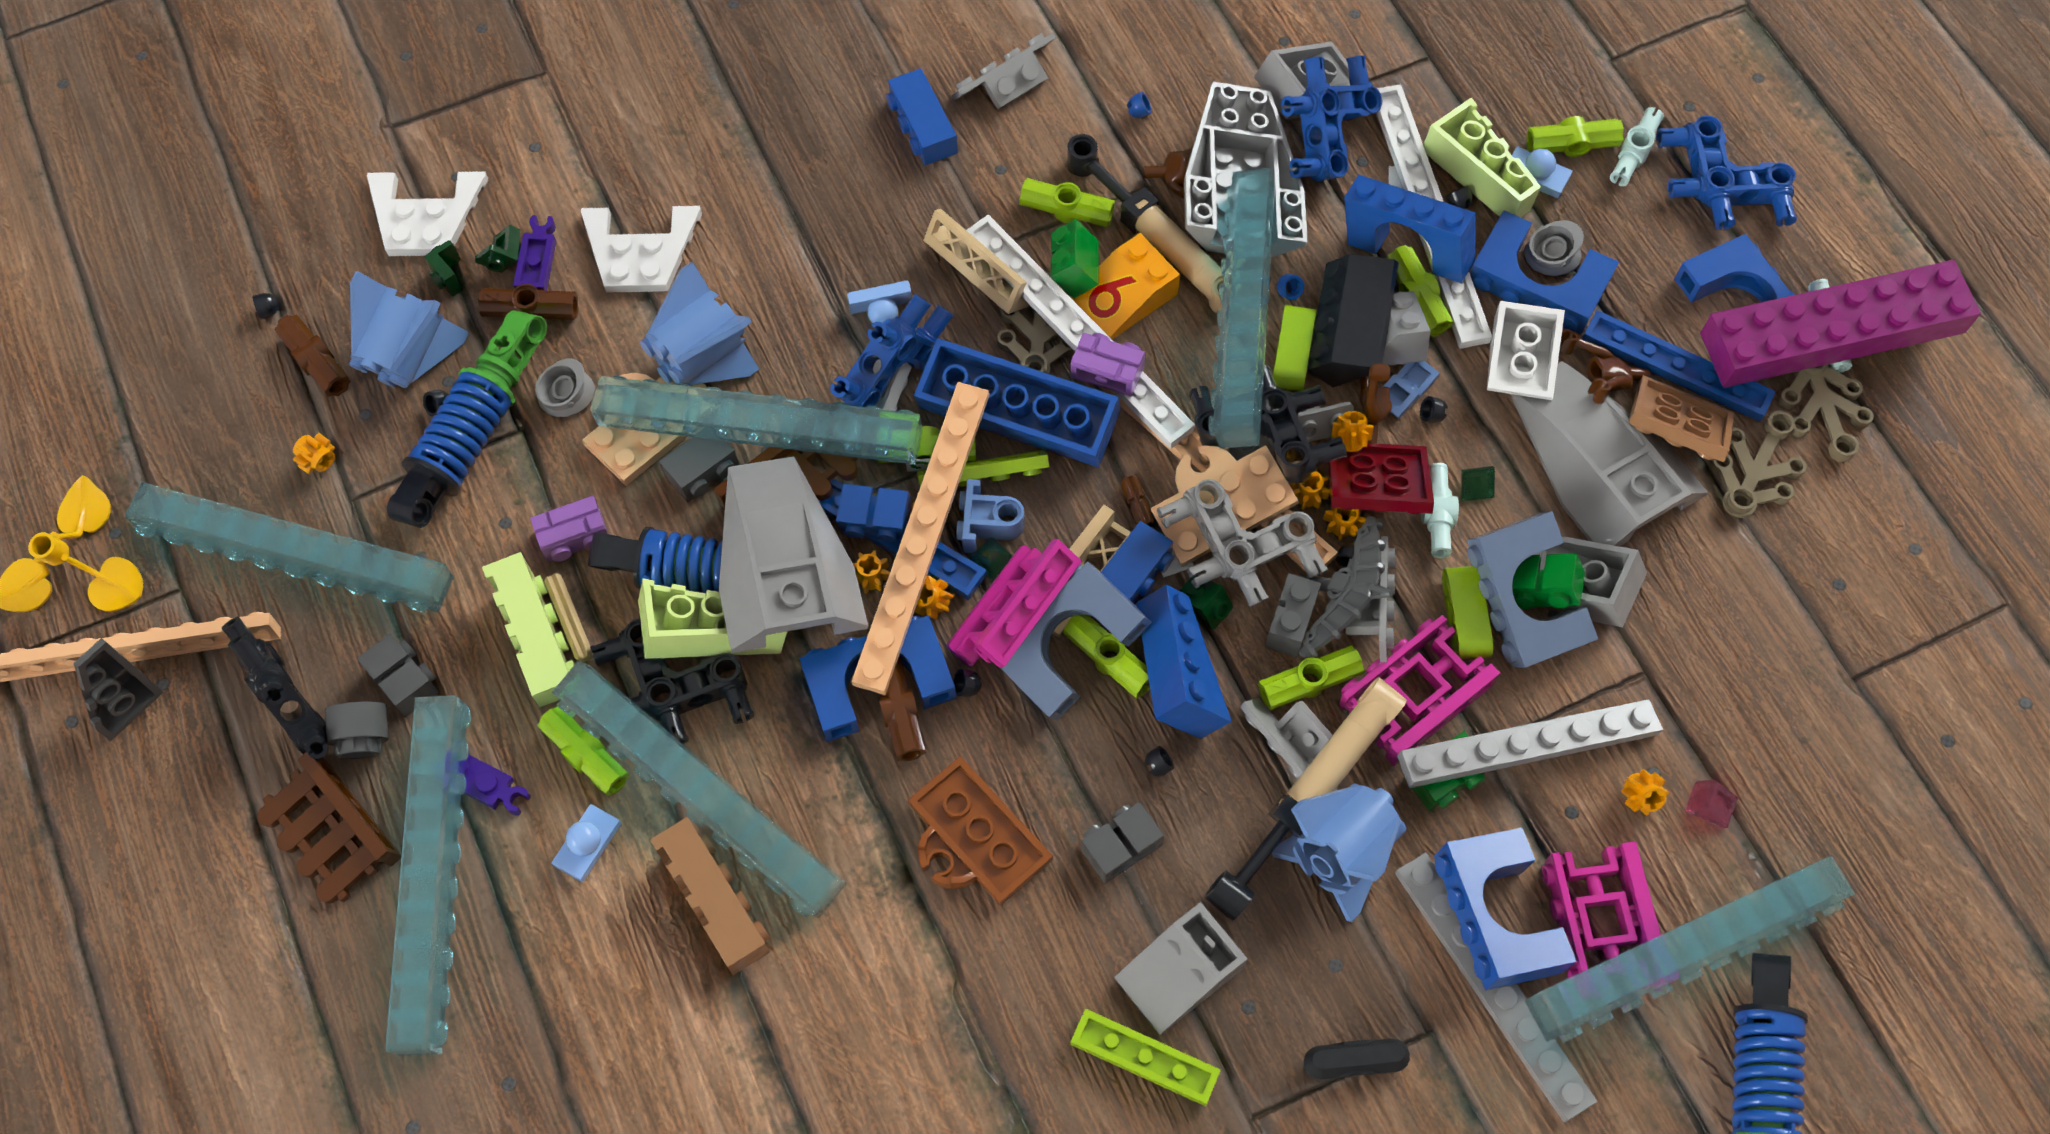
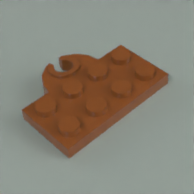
M961 756L907 800L908 805L928 826L921 835L918 844L919 862L922 871L928 870L933 859L937 857H944L950 861V866L946 871L935 873L931 878L932 883L937 886L956 889L966 887L978 881L1001 906L1053 861V855Z

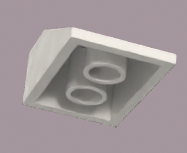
M1506 301L1499 302L1494 317L1487 379L1488 391L1546 400L1553 399L1565 310Z

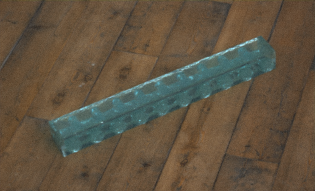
M1270 168L1233 172L1232 185L1227 186V199L1230 209L1225 210L1228 234L1223 235L1226 259L1221 260L1224 284L1219 285L1222 309L1217 311L1220 335L1215 337L1218 362L1213 363L1216 389L1211 390V404L1214 409V416L1209 417L1210 435L1216 437L1220 449L1259 446L1276 189Z
M618 375L612 377L600 376L590 409L598 426L915 465L923 431L920 414H915L909 410L890 411L882 410L876 406H850L843 402L823 403L810 398L798 400L785 398L777 394L770 396L756 395L749 391L731 392L723 391L717 387L698 388L684 383H676L675 385L664 384L651 379L639 381Z
M144 482L139 486L124 515L134 526L133 530L145 537L161 536L166 541L178 546L187 543L207 554H212L213 551L223 553L225 557L236 562H242L243 559L253 561L255 565L266 570H273L275 567L284 570L285 573L295 578L302 579L304 576L314 578L316 582L324 586L333 587L334 584L344 586L345 589L357 595H364L365 592L370 593L386 603L403 602L411 609L419 612H425L426 609L439 612L454 578L444 563Z
M578 660L552 691V694L560 700L557 706L571 717L577 714L583 719L585 723L582 727L597 739L602 736L611 744L608 749L615 756L623 761L626 758L631 760L636 765L633 770L637 775L649 783L653 779L662 787L659 793L674 805L680 802L686 807L688 811L685 815L692 822L700 827L703 824L707 825L714 831L711 837L725 849H728L730 846L740 854L737 859L742 865L752 872L756 869L762 872L767 877L764 883L780 895L784 891L793 899L790 905L807 918L809 914L821 917L847 883L589 664Z
M456 695L415 697L385 1047L386 1052L397 1056L442 1054V1045L446 1043L448 1036L447 1024L444 1022L445 1007L450 1003V988L447 985L448 970H451L453 965L450 937L456 927V919L452 911L453 899L458 895V881L455 877L456 863H459L461 858L458 830L463 825V811L460 808L461 794H464L466 789V779L462 773L463 760H466L468 757V744L465 740L466 727H469L471 722V713L468 705Z
M1831 855L1542 990L1525 1000V1003L1546 1042L1560 1036L1562 1042L1565 1043L1583 1034L1584 1032L1580 1026L1591 1022L1593 1028H1596L1614 1019L1611 1011L1621 1008L1625 1014L1643 1005L1644 1002L1641 997L1649 993L1653 999H1656L1673 991L1674 988L1671 983L1678 979L1685 985L1704 976L1700 969L1707 965L1710 966L1712 971H1715L1733 962L1729 956L1730 954L1738 951L1739 955L1744 957L1760 949L1761 946L1758 941L1767 938L1769 944L1789 935L1787 927L1793 924L1797 930H1800L1818 921L1814 914L1820 911L1827 917L1845 908L1842 901L1855 893Z

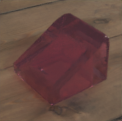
M1716 780L1697 781L1692 789L1686 811L1717 826L1728 828L1738 797Z

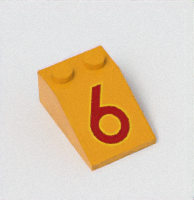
M1139 233L1116 248L1099 265L1098 286L1076 298L1069 297L1111 339H1114L1177 296L1180 274Z

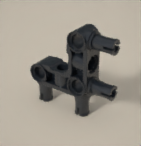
M1268 365L1261 366L1263 377L1258 367L1251 372V378L1255 383L1258 393L1215 407L1207 386H1199L1201 398L1197 388H1193L1189 392V397L1196 411L1194 423L1202 446H1218L1226 449L1238 445L1240 441L1258 435L1266 436L1272 440L1276 463L1286 480L1290 483H1302L1308 480L1312 472L1319 469V465L1347 457V451L1341 437L1313 446L1308 443L1299 421L1298 413L1320 405H1326L1320 384L1293 394L1291 391L1284 392L1280 387L1276 386L1271 368ZM1293 461H1302V462L1297 463V464H1292V463H1291V462H1293Z
M239 617L229 620L222 626V630L230 639L228 647L237 657V661L245 676L244 680L249 688L266 705L302 754L308 752V755L313 759L324 757L328 752L326 722L317 711H314L295 687L292 679L287 674L282 658L268 641L265 642L260 638L256 639ZM288 701L299 703L297 709L291 713L280 711L282 705Z
M640 619L629 622L626 628L618 633L619 637L590 646L597 667L627 656V658H630L641 689L639 696L610 705L617 726L647 715V717L654 718L661 723L667 740V746L675 748L679 747L675 733H677L681 745L689 741L680 717L682 713L726 698L734 723H743L740 709L743 710L747 721L754 717V712L751 709L745 692L748 684L738 658L732 654L724 653L701 660L699 665L680 672L671 671L667 667L665 658L645 659L643 643H635L637 638L642 635ZM725 670H735V673L729 678L720 677ZM670 693V697L666 701L655 702L660 694Z

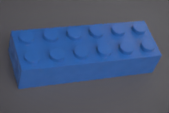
M939 338L936 339L914 393V398L920 409L945 417L957 382L989 390V398L978 428L1098 468L1121 411L1118 396Z

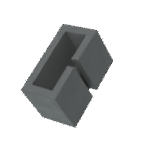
M712 424L659 461L664 476L687 503L694 497L697 498L704 495L711 486L710 482L713 480L718 481L721 478H727L728 467L739 465L735 450Z
M1288 573L1265 648L1298 657L1321 583Z
M390 633L360 655L357 660L406 718L438 693L431 683L436 677L424 662L419 666L416 665L412 658L417 654L405 639L398 643Z
M1140 802L1132 807L1129 804L1122 806L1112 815L1113 821L1111 823H1106L1103 826L1098 823L1083 834L1084 839L1081 840V851L1105 884L1163 845L1164 834Z

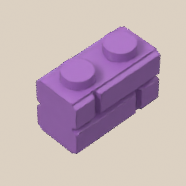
M1083 333L1071 360V378L1132 397L1144 369L1145 351H1141L1133 343L1125 342L1122 345L1110 341L1106 335L1101 333H1093L1092 335Z
M594 495L530 518L540 549L547 562L552 560L555 562L565 561L572 556V553L582 549L590 551L593 533L608 534Z

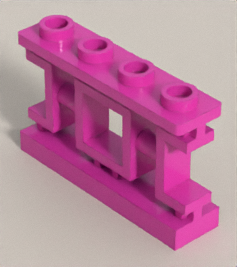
M1059 539L1052 540L1043 553L1035 547L1030 549L1026 545L1020 546L946 645L947 649L968 667L973 666L979 657H982L987 663L993 662L998 667H1005L1082 561Z
M1443 615L1435 621L1431 618L1426 620L1416 630L1417 635L1410 641L1404 638L1391 650L1392 655L1387 658V662H1380V658L1368 667L1366 670L1367 675L1360 681L1356 678L1352 679L1341 690L1343 695L1339 702V707L1342 710L1347 709L1349 711L1348 714H1350L1357 705V699L1361 697L1368 686L1376 678L1380 677L1383 679L1388 675L1389 677L1384 681L1407 699L1401 710L1413 722L1422 715H1426L1396 741H1394V738L1399 735L1402 729L1401 726L1393 719L1384 727L1386 732L1379 737L1376 745L1386 751L1385 758L1393 766L1399 763L1397 755L1401 750L1419 747L1489 690L1500 675V672L1491 663L1486 666L1484 664L1485 660L1481 656L1468 666L1447 645L1453 639L1456 630L1452 626L1449 628L1446 625L1447 619ZM1437 635L1439 636L1433 641L1431 649L1441 658L1434 665H1431L1420 653H1417L1409 661L1407 660ZM1414 669L1436 690L1435 693L1418 706L1397 685L1399 681ZM1449 669L1463 682L1473 674L1476 675L1449 698L1444 699L1452 689V686L1442 677Z
M1636 841L1622 843L1619 847L1615 848L1613 846L1606 847L1601 852L1604 865L1576 869L1572 852H1565L1563 855H1560L1559 852L1551 853L1545 860V865H1542V877L1545 885L1550 886L1553 897L1550 901L1552 917L1555 921L1559 922L1560 928L1563 927L1577 961L1568 970L1567 979L1570 990L1576 992L1578 1001L1604 996L1607 993L1603 980L1605 978L1632 975L1637 993L1644 992L1645 990H1649V992L1662 991L1671 985L1673 979ZM1618 872L1623 891L1604 894L1600 878L1614 876ZM1586 880L1590 896L1576 897L1571 902L1567 882ZM1614 904L1622 935L1593 939L1586 908ZM1636 942L1641 962L1622 964L1618 947L1631 946ZM1603 949L1607 967L1593 968L1589 972L1584 952Z

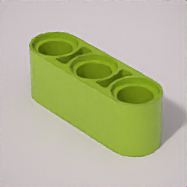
M1285 305L1273 371V378L1277 387L1303 391L1316 309Z
M1474 566L1444 568L1442 572V586L1449 628L1452 626L1456 630L1451 640L1452 648L1462 660L1476 659L1479 656L1491 658L1493 654V637L1487 602L1480 591L1479 580L1481 579L1477 568Z

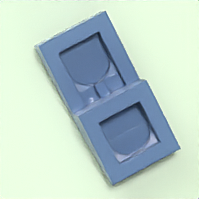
M1425 361L1406 363L1397 375L1394 374L1383 386L1390 388V401L1392 403L1390 413L1398 419L1404 415L1440 377V372Z

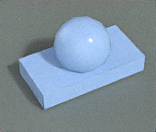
M1517 146L1512 154L1513 158L1521 160L1541 186V192L1559 199L1573 171L1557 164L1553 153L1549 150L1537 149L1529 152Z
M907 280L847 294L850 313L856 314L868 311V317L872 323H883L887 319L895 318L898 316L897 305L908 303L912 299L910 284Z
M590 804L579 822L574 823L568 829L566 841L551 864L583 883L621 826V821Z

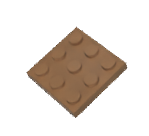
M1643 375L1636 389L1629 423L1642 433H1654L1665 438L1673 446H1685L1695 450L1699 456L1707 460L1716 459L1724 462L1730 451L1734 412Z

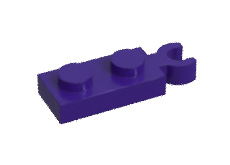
M532 215L529 223L533 232L523 233L513 287L515 289L521 284H531L537 290L547 291L557 242L555 236L552 235L555 231V223L552 216H548L547 223L539 226L537 216Z
M456 747L452 749L435 774L439 781L496 810L500 802H503L508 812L513 815H520L521 813L517 806L512 805L516 797L521 796L527 800L531 798L525 788L520 786L511 788L514 782L511 776Z

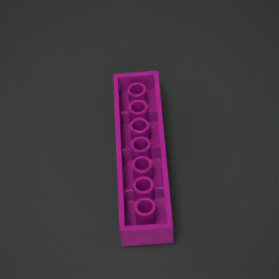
M1954 259L1712 313L1702 328L1700 335L1723 388L1964 334L1981 315V312Z

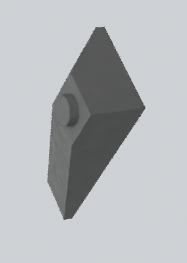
M103 638L97 641L73 663L91 725L110 741L164 693Z

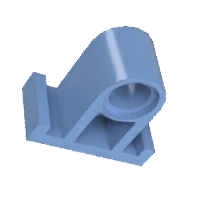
M967 479L966 491H960L959 511H964V521L957 522L956 535L957 540L962 541L963 553L977 552L976 538L1013 540L1019 537L1025 527L1024 507L1021 502L1009 496L982 495L981 480ZM1007 515L1015 517L1014 520L1009 522L1001 520L1002 517Z

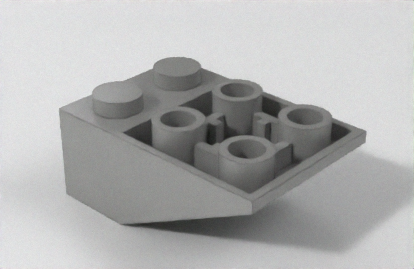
M1200 902L1167 928L1120 971L1114 979L1157 1033L1162 1035L1241 972L1246 965L1247 957Z

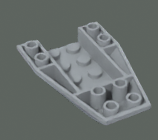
M1212 82L1184 176L1185 229L1208 252L1266 260L1304 247L1308 242L1305 191L1301 179L1293 178L1290 175V171L1297 170V168H1289L1293 156L1270 90Z
M1561 361L1557 365L1552 400L1510 394L1562 508L1589 541L1620 547L1630 540L1635 530L1676 506L1681 511L1708 494V491L1666 441L1654 433L1645 434L1635 429L1629 423L1631 413L1611 397L1607 396L1602 404L1595 403L1593 401L1594 394L1587 392L1592 382Z
M794 456L728 467L719 595L731 653L766 647V635L825 624L832 623L834 635L868 629L854 565Z

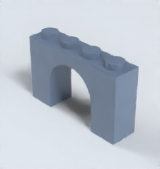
M1553 511L1535 514L1467 540L1469 545L1467 549L1468 558L1471 564L1478 570L1481 579L1479 580L1480 591L1483 597L1489 601L1492 610L1490 613L1491 622L1494 628L1500 632L1504 643L1502 644V653L1506 661L1511 663L1512 667L1526 668L1598 640L1587 607L1572 608L1543 620H1536L1527 616L1518 607L1514 599L1512 581L1515 571L1522 561L1531 555L1564 543Z
M1088 561L1084 566L1081 564L1077 567L1069 581L1055 597L1006 666L1000 667L1049 718L1057 721L1081 695L1055 670L1051 663L1049 642L1056 627L1069 617L1090 615L1095 617L1122 644L1129 647L1152 623L1114 584Z

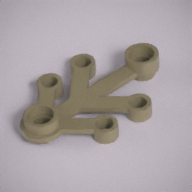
M1002 308L1000 309L1002 321L1007 324H1013L1031 343L1029 353L1016 341V335L1012 330L1004 329L998 333V347L1003 351H1010L1020 362V365L1028 368L1037 367L1040 369L1039 371L1050 374V365L1064 355H1074L1075 351L1072 348L1065 347L1064 344L1066 342L1062 338L1058 345L1043 354L1044 344L1058 334L1050 325L1046 327V321L1036 311L1032 326L1019 310L1015 311L1014 315L1009 316L1005 314ZM1008 337L1012 341L1005 343L1002 339Z
M1828 364L1797 371L1798 375L1791 386L1784 389L1779 396V405L1786 410L1796 408L1801 401L1800 393L1809 381L1814 393L1800 415L1793 418L1795 424L1802 425L1804 430L1794 426L1790 434L1796 438L1806 436L1811 429V421L1820 408L1831 439L1828 445L1831 458L1838 462L1849 461L1857 453L1859 442L1853 435L1844 433L1836 409L1850 416V422L1854 427L1858 429L1868 427L1874 418L1873 412L1867 407H1860L1851 402L1856 400L1863 392L1862 383L1831 369ZM1825 381L1839 387L1840 395L1828 389ZM1847 387L1853 388L1856 393L1850 392ZM1785 396H1790L1794 402L1788 401ZM1857 415L1864 416L1866 421L1859 419ZM1837 447L1842 448L1845 452L1840 451Z
M1776 411L1769 416L1764 424L1767 435L1754 460L1745 443V433L1739 428H1732V436L1737 437L1739 442L1731 440L1730 450L1734 451L1745 476L1741 485L1731 467L1733 459L1729 454L1724 461L1726 467L1718 465L1716 459L1711 460V470L1721 476L1727 492L1723 497V506L1730 515L1737 518H1746L1753 514L1757 505L1773 501L1784 505L1793 497L1794 489L1786 482H1780L1771 489L1754 492L1759 482L1785 476L1794 480L1799 479L1807 469L1805 461L1799 457H1792L1787 462L1766 467L1779 440L1787 438L1794 429V419L1787 412ZM1774 426H1778L1781 431L1777 430ZM1790 465L1797 466L1799 471H1794ZM1778 490L1784 491L1787 497L1781 496ZM1734 500L1741 501L1744 506L1738 505Z

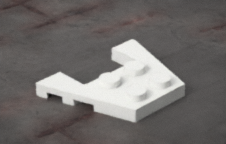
M458 172L455 198L396 199L398 178L395 173H367L384 247L388 256H425L434 247L442 245L448 240L455 246L466 225L465 219L470 209L475 208L478 202L477 196L481 188H485L488 183L486 172Z
M673 206L671 233L609 235L611 221L609 208H581V214L606 293L668 291L682 262L683 251L686 245L690 244L694 235L693 229L702 217L701 207Z

